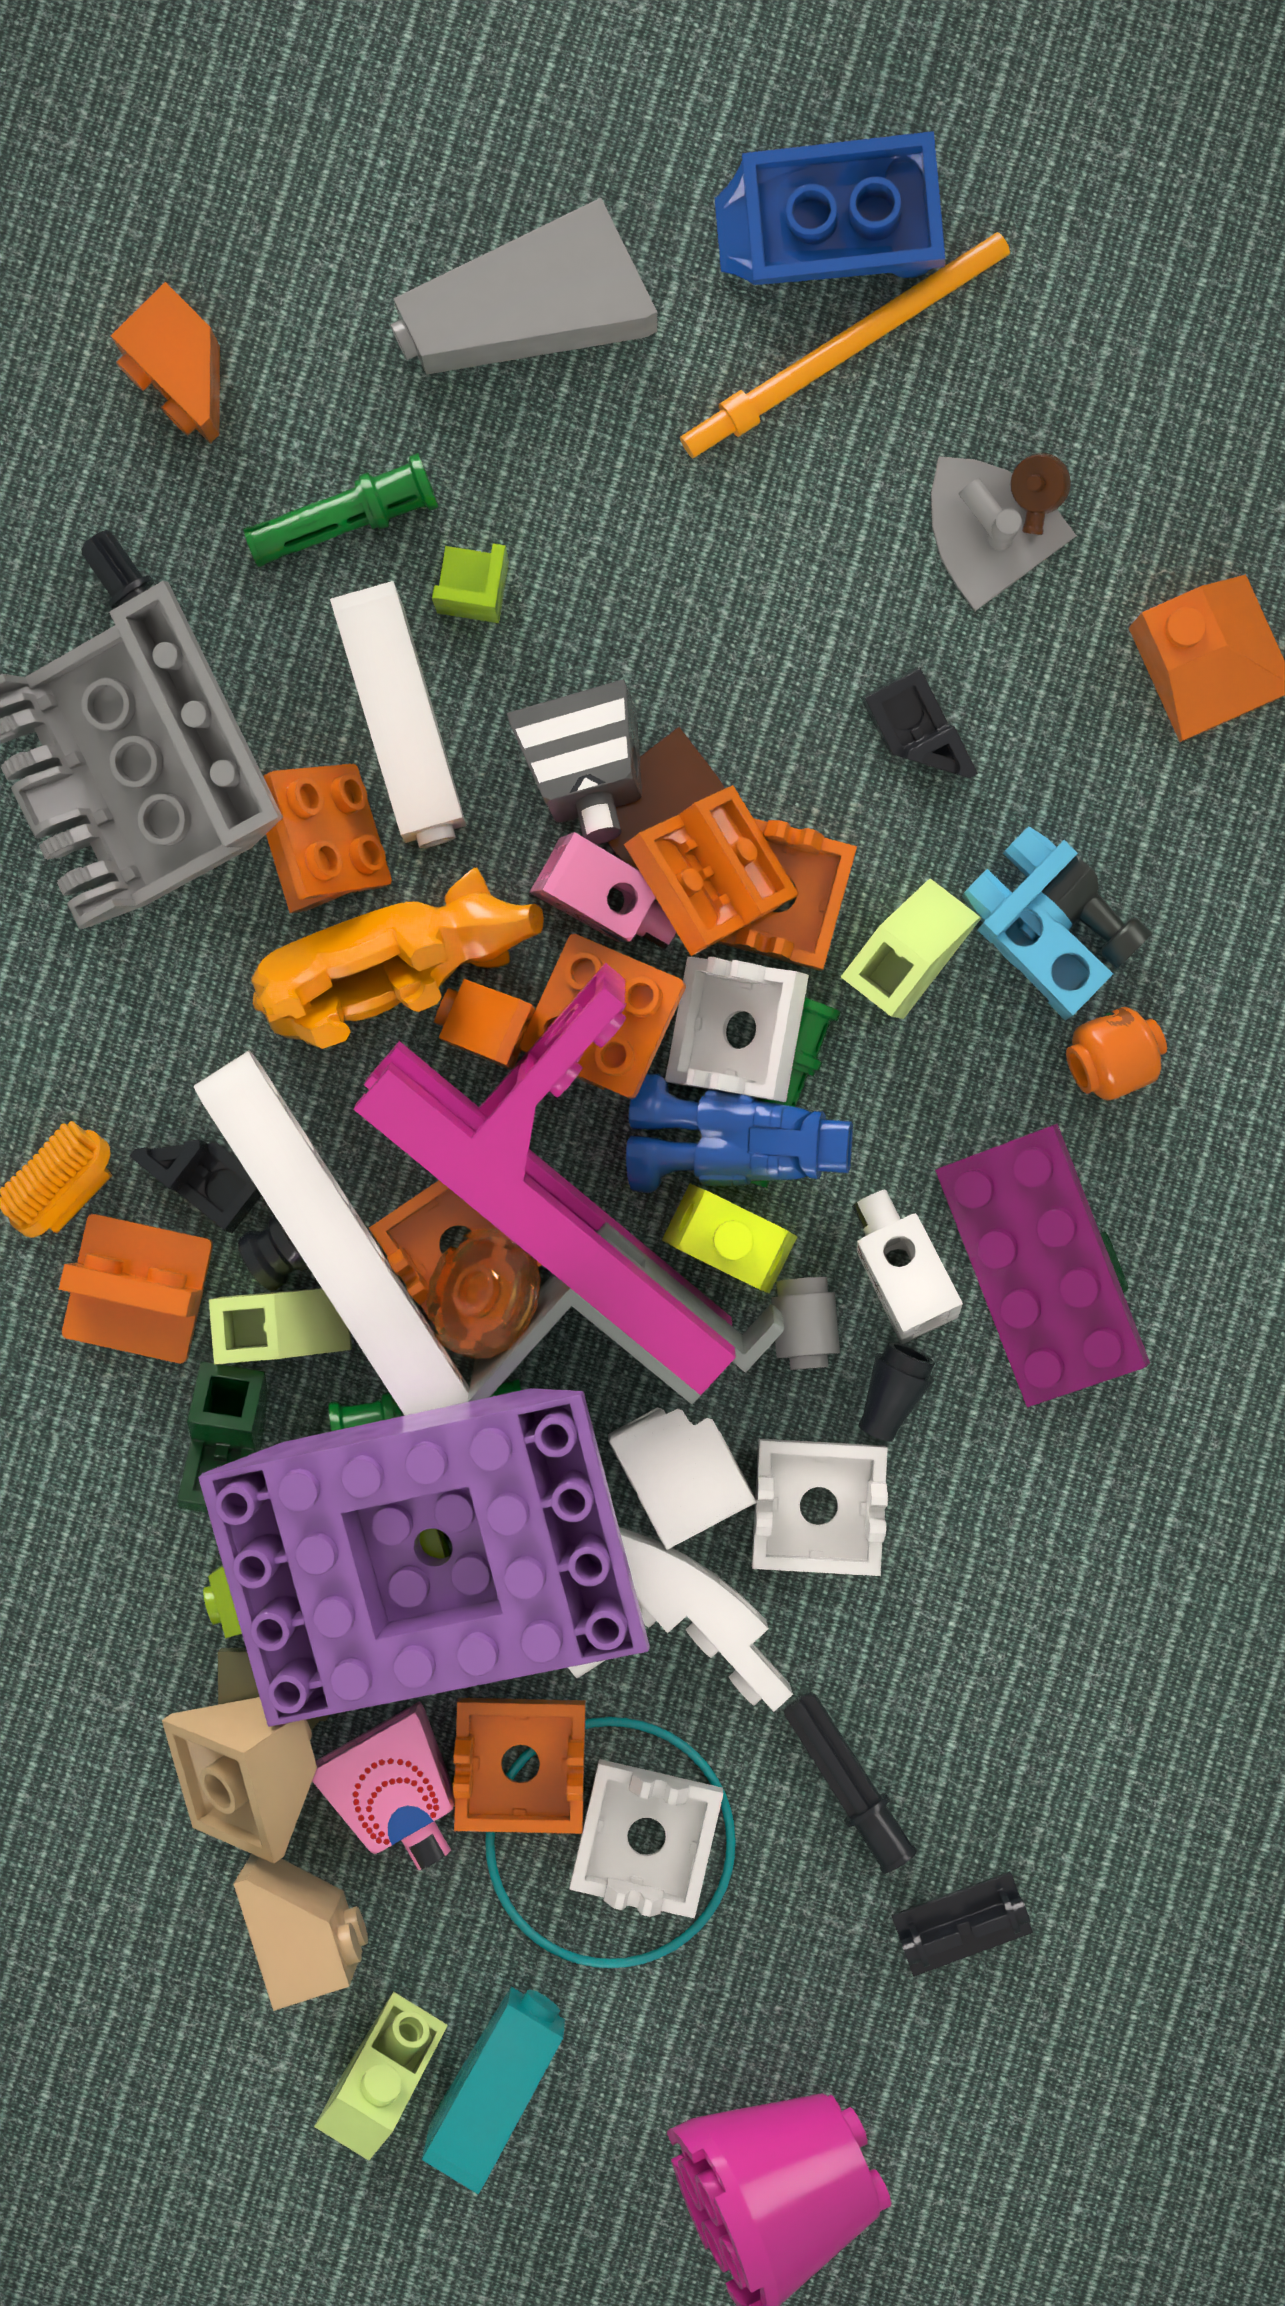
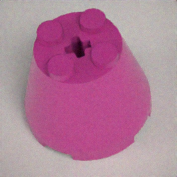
M823 2093L695 2117L667 2131L671 2144H680L682 2154L672 2158L671 2162L684 2201L704 2248H710L722 2272L729 2270L734 2278L725 2284L736 2306H780L879 2217L880 2211L891 2206L890 2195L883 2179L876 2169L869 2170L860 2150L861 2147L868 2144L861 2121L851 2107L842 2111L832 2095L826 2096Z

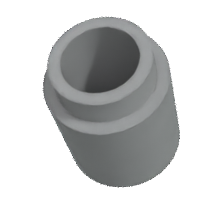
M827 1277L776 1281L778 1297H772L771 1300L772 1304L782 1312L784 1331L775 1340L776 1358H789L790 1370L829 1367L828 1355L840 1353L835 1292H828Z

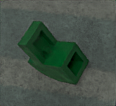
M201 1361L187 1419L191 1442L177 1498L180 1509L208 1513L198 1477L204 1472L261 1451L267 1409V1383L264 1371L221 1364L214 1365V1363Z

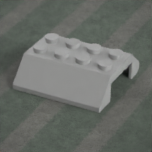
M167 581L156 584L111 610L109 613L115 623L113 627L28 676L0 675V743L36 732L42 746L31 749L28 752H20L11 756L1 765V769L9 781L26 776L11 787L35 838L46 837L74 827L54 835L40 844L39 847L44 858L47 860L61 858L74 851L91 846L98 859V862L83 868H75L57 880L59 889L64 896L102 883L104 884L81 893L67 903L79 929L91 927L141 908L251 849L283 818L177 598Z

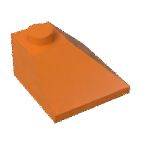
M1246 574L1200 586L1142 612L1129 627L1179 742L1285 696V660Z

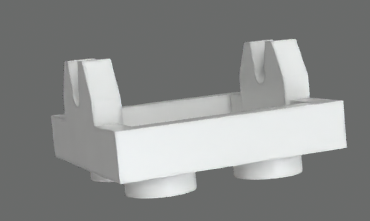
M687 956L683 978L686 989L678 1005L665 1081L678 1085L786 1102L809 975L738 960H732L731 962L716 957L703 959ZM745 1011L754 1018L756 1033L748 1046L736 1049L727 1039L726 1028L729 1020L735 1014Z
M759 1438L752 1569L881 1576L882 1542H884L886 1536L885 1508L888 1506L886 1484L888 1448L883 1445ZM815 1487H823L830 1490L837 1499V1512L829 1522L821 1525L808 1522L800 1511L802 1496L808 1490Z
M599 1759L569 1890L604 1897V1901L614 1909L623 1910L626 1906L636 1907L641 1915L648 1917L658 1915L661 1911L695 1919L723 1798V1788ZM641 1818H652L658 1821L665 1830V1842L661 1849L653 1854H640L628 1842L629 1828L635 1821Z

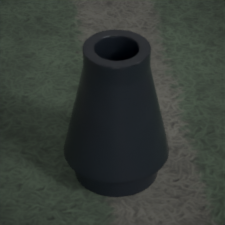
M888 1342L884 1353H877L875 1356L865 1408L858 1427L871 1436L893 1442L898 1429L934 1382V1378L930 1374L935 1362L913 1348L896 1342Z

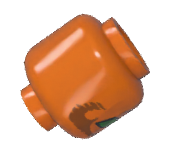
M1121 1007L1078 1026L1073 1034L1072 1046L1066 1050V1057L1072 1076L1080 1089L1086 1094L1093 1092L1098 1097L1109 1101L1155 1082L1161 1072V1055L1167 1052V1043L1160 1026L1155 1020L1151 1018L1144 1020L1137 1011L1128 1007Z

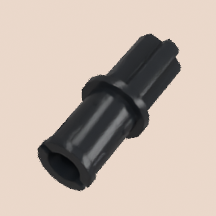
M104 530L99 532L83 544L81 549L82 555L112 597L108 602L112 610L150 589L154 581L151 576L143 577L111 531Z

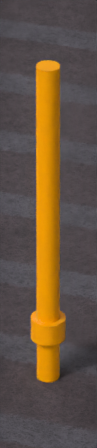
M996 232L945 265V267L934 272L747 394L739 390L719 403V412L680 436V441L686 452L693 459L732 433L737 437L743 435L760 424V415L1010 255V249L1004 237L999 232Z

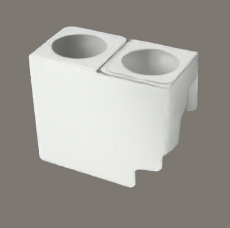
M657 1407L608 1434V1441L632 1487L637 1492V1496L666 1550L756 1503L753 1492L713 1419L706 1418L693 1425L692 1422H689L683 1410L676 1409L666 1414L663 1409Z

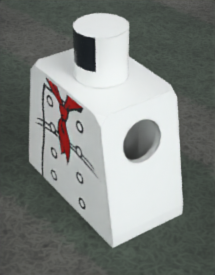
M881 1190L856 1202L852 1208L866 1235L857 1241V1253L900 1343L909 1342L957 1319L963 1303L917 1214H911L900 1219L887 1190ZM901 1249L908 1253L912 1262L906 1266L896 1267L889 1263L886 1254L891 1250Z

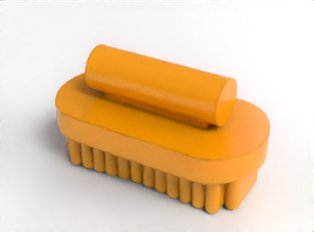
M73 1121L69 1122L68 1125L61 1124L60 1130H56L54 1135L49 1137V1141L44 1143V1148L38 1150L39 1154H35L33 1160H29L27 1165L22 1166V1171H17L16 1176H12L10 1181L5 1183V1187L0 1188V1209L9 1218L13 1228L29 1238L40 1236L49 1228L53 1232L58 1233L112 1177V1174L106 1168L110 1159V1146L96 1132L84 1130Z

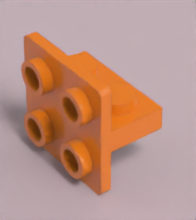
M342 764L277 770L263 775L283 816L266 836L289 913L308 911L351 892L378 889L391 884L392 878L386 862L385 851L380 842L367 799V791L357 765Z
M571 934L566 941L522 1038L520 1049L527 1053L599 969L607 963L625 979L626 1007L622 1014L626 1016V1020L603 1047L600 1048L594 1042L588 1046L578 1062L582 1069L577 1078L602 1090L606 1088L626 1098L634 1099L641 1088L686 989V984L676 976L580 935Z
M89 1215L85 1225L77 1263L64 1264L59 1290L71 1292L62 1328L63 1337L179 1364L186 1362L190 1353L213 1250L212 1240L104 1215Z

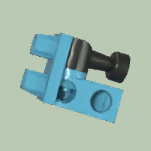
M1028 826L1003 852V855L1027 877L1021 885L1012 893L986 869L963 893L962 897L970 909L982 917L980 920L983 924L977 931L990 943H993L999 952L1025 975L1049 1000L1048 1004L1066 1021L1113 975L1098 958L1069 932L1076 922L1080 920L1107 942L1102 947L1101 954L1116 969L1150 937L1152 932L1137 918H1131L1125 924L1098 894V877L1092 867L1090 868L1077 856L1078 853L1065 840L1056 847L1048 838Z

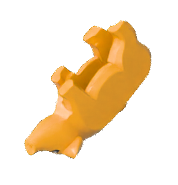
M473 868L450 887L445 895V906L434 907L420 902H404L391 905L328 927L271 952L260 962L252 976L251 981L256 991L253 994V1006L255 1010L262 1011L265 1014L274 1033L289 1039L303 1040L307 1044L324 1049L347 1040L351 1032L344 1023L345 1021H359L377 1016L400 1003L416 1012L438 1004L442 997L439 987L459 965L472 963L475 966L484 968L507 965L510 962L509 949L525 939L541 933L544 922L543 911L537 904L515 905L492 896L479 869Z

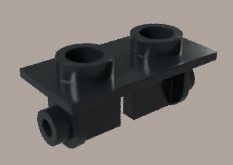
M1011 1871L891 1915L913 1977L1033 1933L1028 1912L1022 1897L1019 1895Z

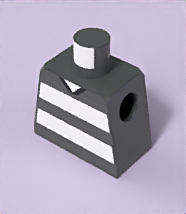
M622 679L508 712L507 716L540 793L555 821L566 822L578 818L583 837L594 844L605 843L617 838L622 831L616 807L636 802L642 797L637 711L625 680Z

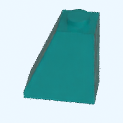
M511 1986L431 2116L422 2160L476 2194H479L563 2040L565 2019L558 2015L560 2009L553 2001L537 1991L529 1989L523 1994Z

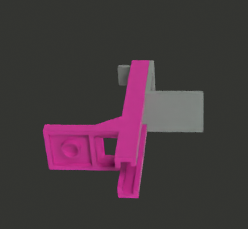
M607 963L599 969L479 1107L399 1041L368 1076L364 1086L369 1091L358 1100L353 1109L552 1273L536 1291L531 1313L516 1337L504 1347L493 1352L481 1353L476 1358L473 1366L468 1402L490 1397L571 1306L692 1405L731 1362L746 1373L784 1331L782 1312L771 1304L743 1334L739 1333L732 1327V1317L529 1149L537 1104L548 1092L552 1093L556 1098L559 1097L580 1073L582 1066L578 1062L588 1046L594 1042L600 1048L603 1047L626 1020V1016L622 1014L626 1007L625 979Z

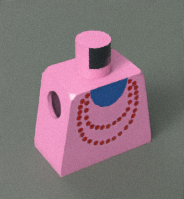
M575 832L559 838L529 892L618 942H630L634 935L637 934L664 950L676 934L662 907L655 901L656 897L641 872ZM612 887L621 891L624 896V905L619 913L610 909L607 903V896Z
M420 1701L316 1760L317 1769L312 1782L371 1853L377 1854L401 1840L417 1869L422 1870L441 1860L451 1851L435 1820L453 1810L455 1803L453 1786L426 1711Z

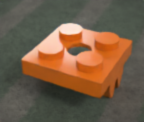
M753 818L788 877L793 882L799 895L789 909L783 912L772 911L717 943L823 971L857 846L824 838V835L810 828H793L788 822L780 820H768L766 822Z
M438 1180L370 1226L369 1230L388 1256L387 1259L395 1274L404 1281L410 1296L421 1305L441 1334L449 1328L446 1317L447 1294L453 1276L460 1264L450 1262L443 1256L440 1249V1240L443 1233L453 1226L467 1227L477 1238V1248L495 1240L515 1242ZM528 1254L534 1270L542 1265Z
M458 1698L453 1761L455 1764L453 1795L455 1798L454 1831L582 1834L586 1700ZM516 1745H525L532 1748L538 1755L540 1762L537 1774L525 1782L511 1780L506 1776L502 1768L503 1755L509 1748Z

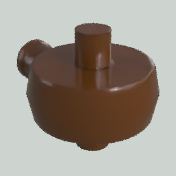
M1032 454L1023 459L1016 466L1012 474V495L1018 505L1026 511L1025 523L1022 529L1024 533L1042 535L1044 532L1045 514L1058 509L1070 492L1071 479L1069 471L1065 464L1052 454Z

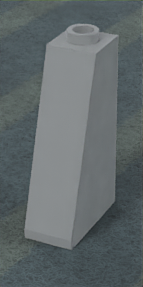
M599 198L393 298L399 320L390 324L406 360L418 356L427 375L645 338L657 332L658 312L602 198Z

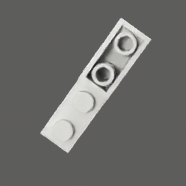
M619 1527L643 1622L648 1628L657 1621L668 1633L687 1616L693 1622L686 1628L689 1636L710 1658L718 1651L735 1668V1671L728 1676L729 1679L752 1705H756L763 1699L774 1712L793 1695L790 1683L754 1645V1642L769 1628L766 1619L740 1593L715 1573L687 1555L673 1548L666 1550L663 1543Z

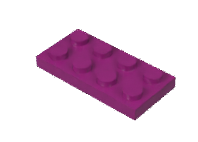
M1058 1123L935 1169L1027 1407L1146 1368L1150 1364Z

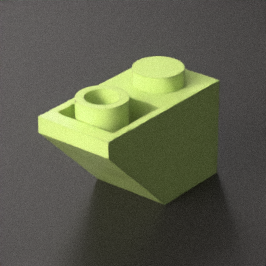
M929 879L878 927L842 974L841 978L891 1017L904 1019L982 917L935 881Z
M322 1288L224 1296L209 1299L214 1365L282 1359L352 1349L351 1332Z
M393 1992L343 2072L314 2127L365 2159L370 2160L394 2131L448 2025Z

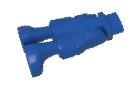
M646 1074L637 1096L630 1101L628 1120L633 1129L659 1130L663 1128L698 1130L702 1135L699 1143L673 1142L654 1137L631 1136L627 1141L626 1167L628 1182L632 1191L652 1193L661 1185L664 1175L677 1171H694L696 1177L699 1178V1182L705 1186L739 1187L749 1185L751 1181L794 1180L807 1176L813 1179H820L822 1171L849 1173L853 1123L852 1121L826 1120V1115L823 1111L810 1112L794 1106L758 1101L753 1096L713 1089L706 1091L705 1096H702L699 1102L687 1101L669 1094L668 1084L659 1074Z

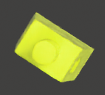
M689 1184L662 1241L770 1294L797 1236L707 1190Z

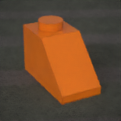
M464 979L459 991L451 988L447 989L436 1013L434 1023L443 1026L439 1035V1039L443 1042L508 1070H512L521 1053L520 1043L535 1012V1008L532 1004Z

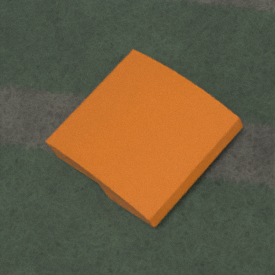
M733 785L695 802L679 815L638 833L624 844L691 956L753 923L799 895Z

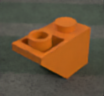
M165 282L111 335L123 355L116 364L142 391L152 384L167 399L161 406V409L184 434L188 436L196 429L211 444L219 436L220 345L211 327Z

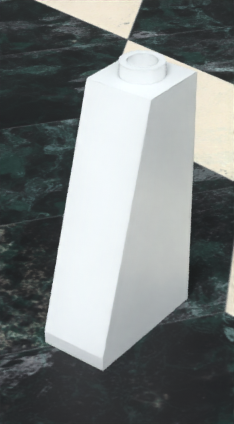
M394 581L330 599L402 838L406 843L417 840L419 848H428L455 839L454 829L467 825L406 612Z

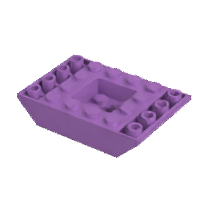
M530 1388L285 1441L204 1472L198 1477L268 1727L649 1651L648 1637L583 1391ZM426 1529L443 1531L451 1540L452 1554L440 1559L429 1556L420 1545V1533Z

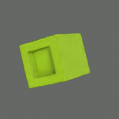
M493 543L491 553L445 546L439 586H434L432 601L437 614L499 623L509 566L506 545Z

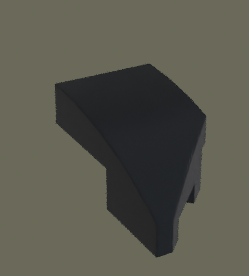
M915 667L860 697L890 754L967 778L978 774L955 726L948 724L921 668Z
M198 1139L184 1141L183 1145L163 1148H137L129 1156L168 1189L178 1192L220 1228L231 1234L262 1196L237 1156L217 1142L206 1143Z

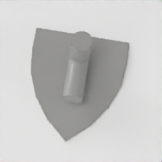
M939 456L931 490L932 530L942 563L955 586L976 612L1077 535L1057 509L1045 514L1044 532L1042 535L1024 533L1022 529L1025 523L1026 511L1018 505L1012 495L1011 477L1013 473L975 459Z

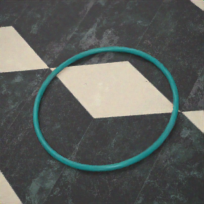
M600 1717L585 1720V1729L608 1726L626 1727L641 1730L664 1739L685 1753L699 1767L711 1785L722 1787L710 1765L696 1750L673 1733L659 1726L621 1717ZM530 1747L525 1750L509 1768L506 1776L513 1780L536 1752ZM723 1789L720 1807L725 1823L726 1854L723 1872L711 1901L699 1918L680 1936L655 1950L641 1955L612 1959L580 1955L553 1944L536 1932L517 1912L503 1887L496 1862L495 1832H486L485 1838L489 1875L494 1890L511 1920L526 1936L546 1951L564 1960L596 1968H623L645 1964L675 1951L688 1942L702 1929L718 1908L727 1890L735 1860L736 1838L732 1810Z

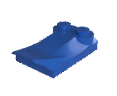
M934 131L742 153V161L735 176L727 187L714 198L721 272L744 278L753 285L892 273L901 278H915L924 275L932 268L945 267Z

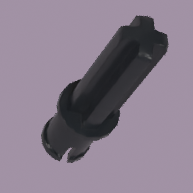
M813 1692L806 1693L793 1700L784 1709L785 1717L848 1816L844 1819L847 1827H856L880 1865L879 1868L883 1874L892 1872L904 1865L916 1855L917 1849L914 1845H911L887 1807L890 1801L887 1793H878L816 1694Z

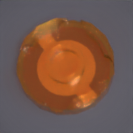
M495 1228L475 1229L463 1236L468 1239L462 1242L458 1248L450 1246L440 1257L429 1280L426 1309L428 1320L435 1322L438 1334H433L442 1346L471 1359L492 1358L511 1348L527 1330L538 1305L541 1281L537 1260L502 1231Z

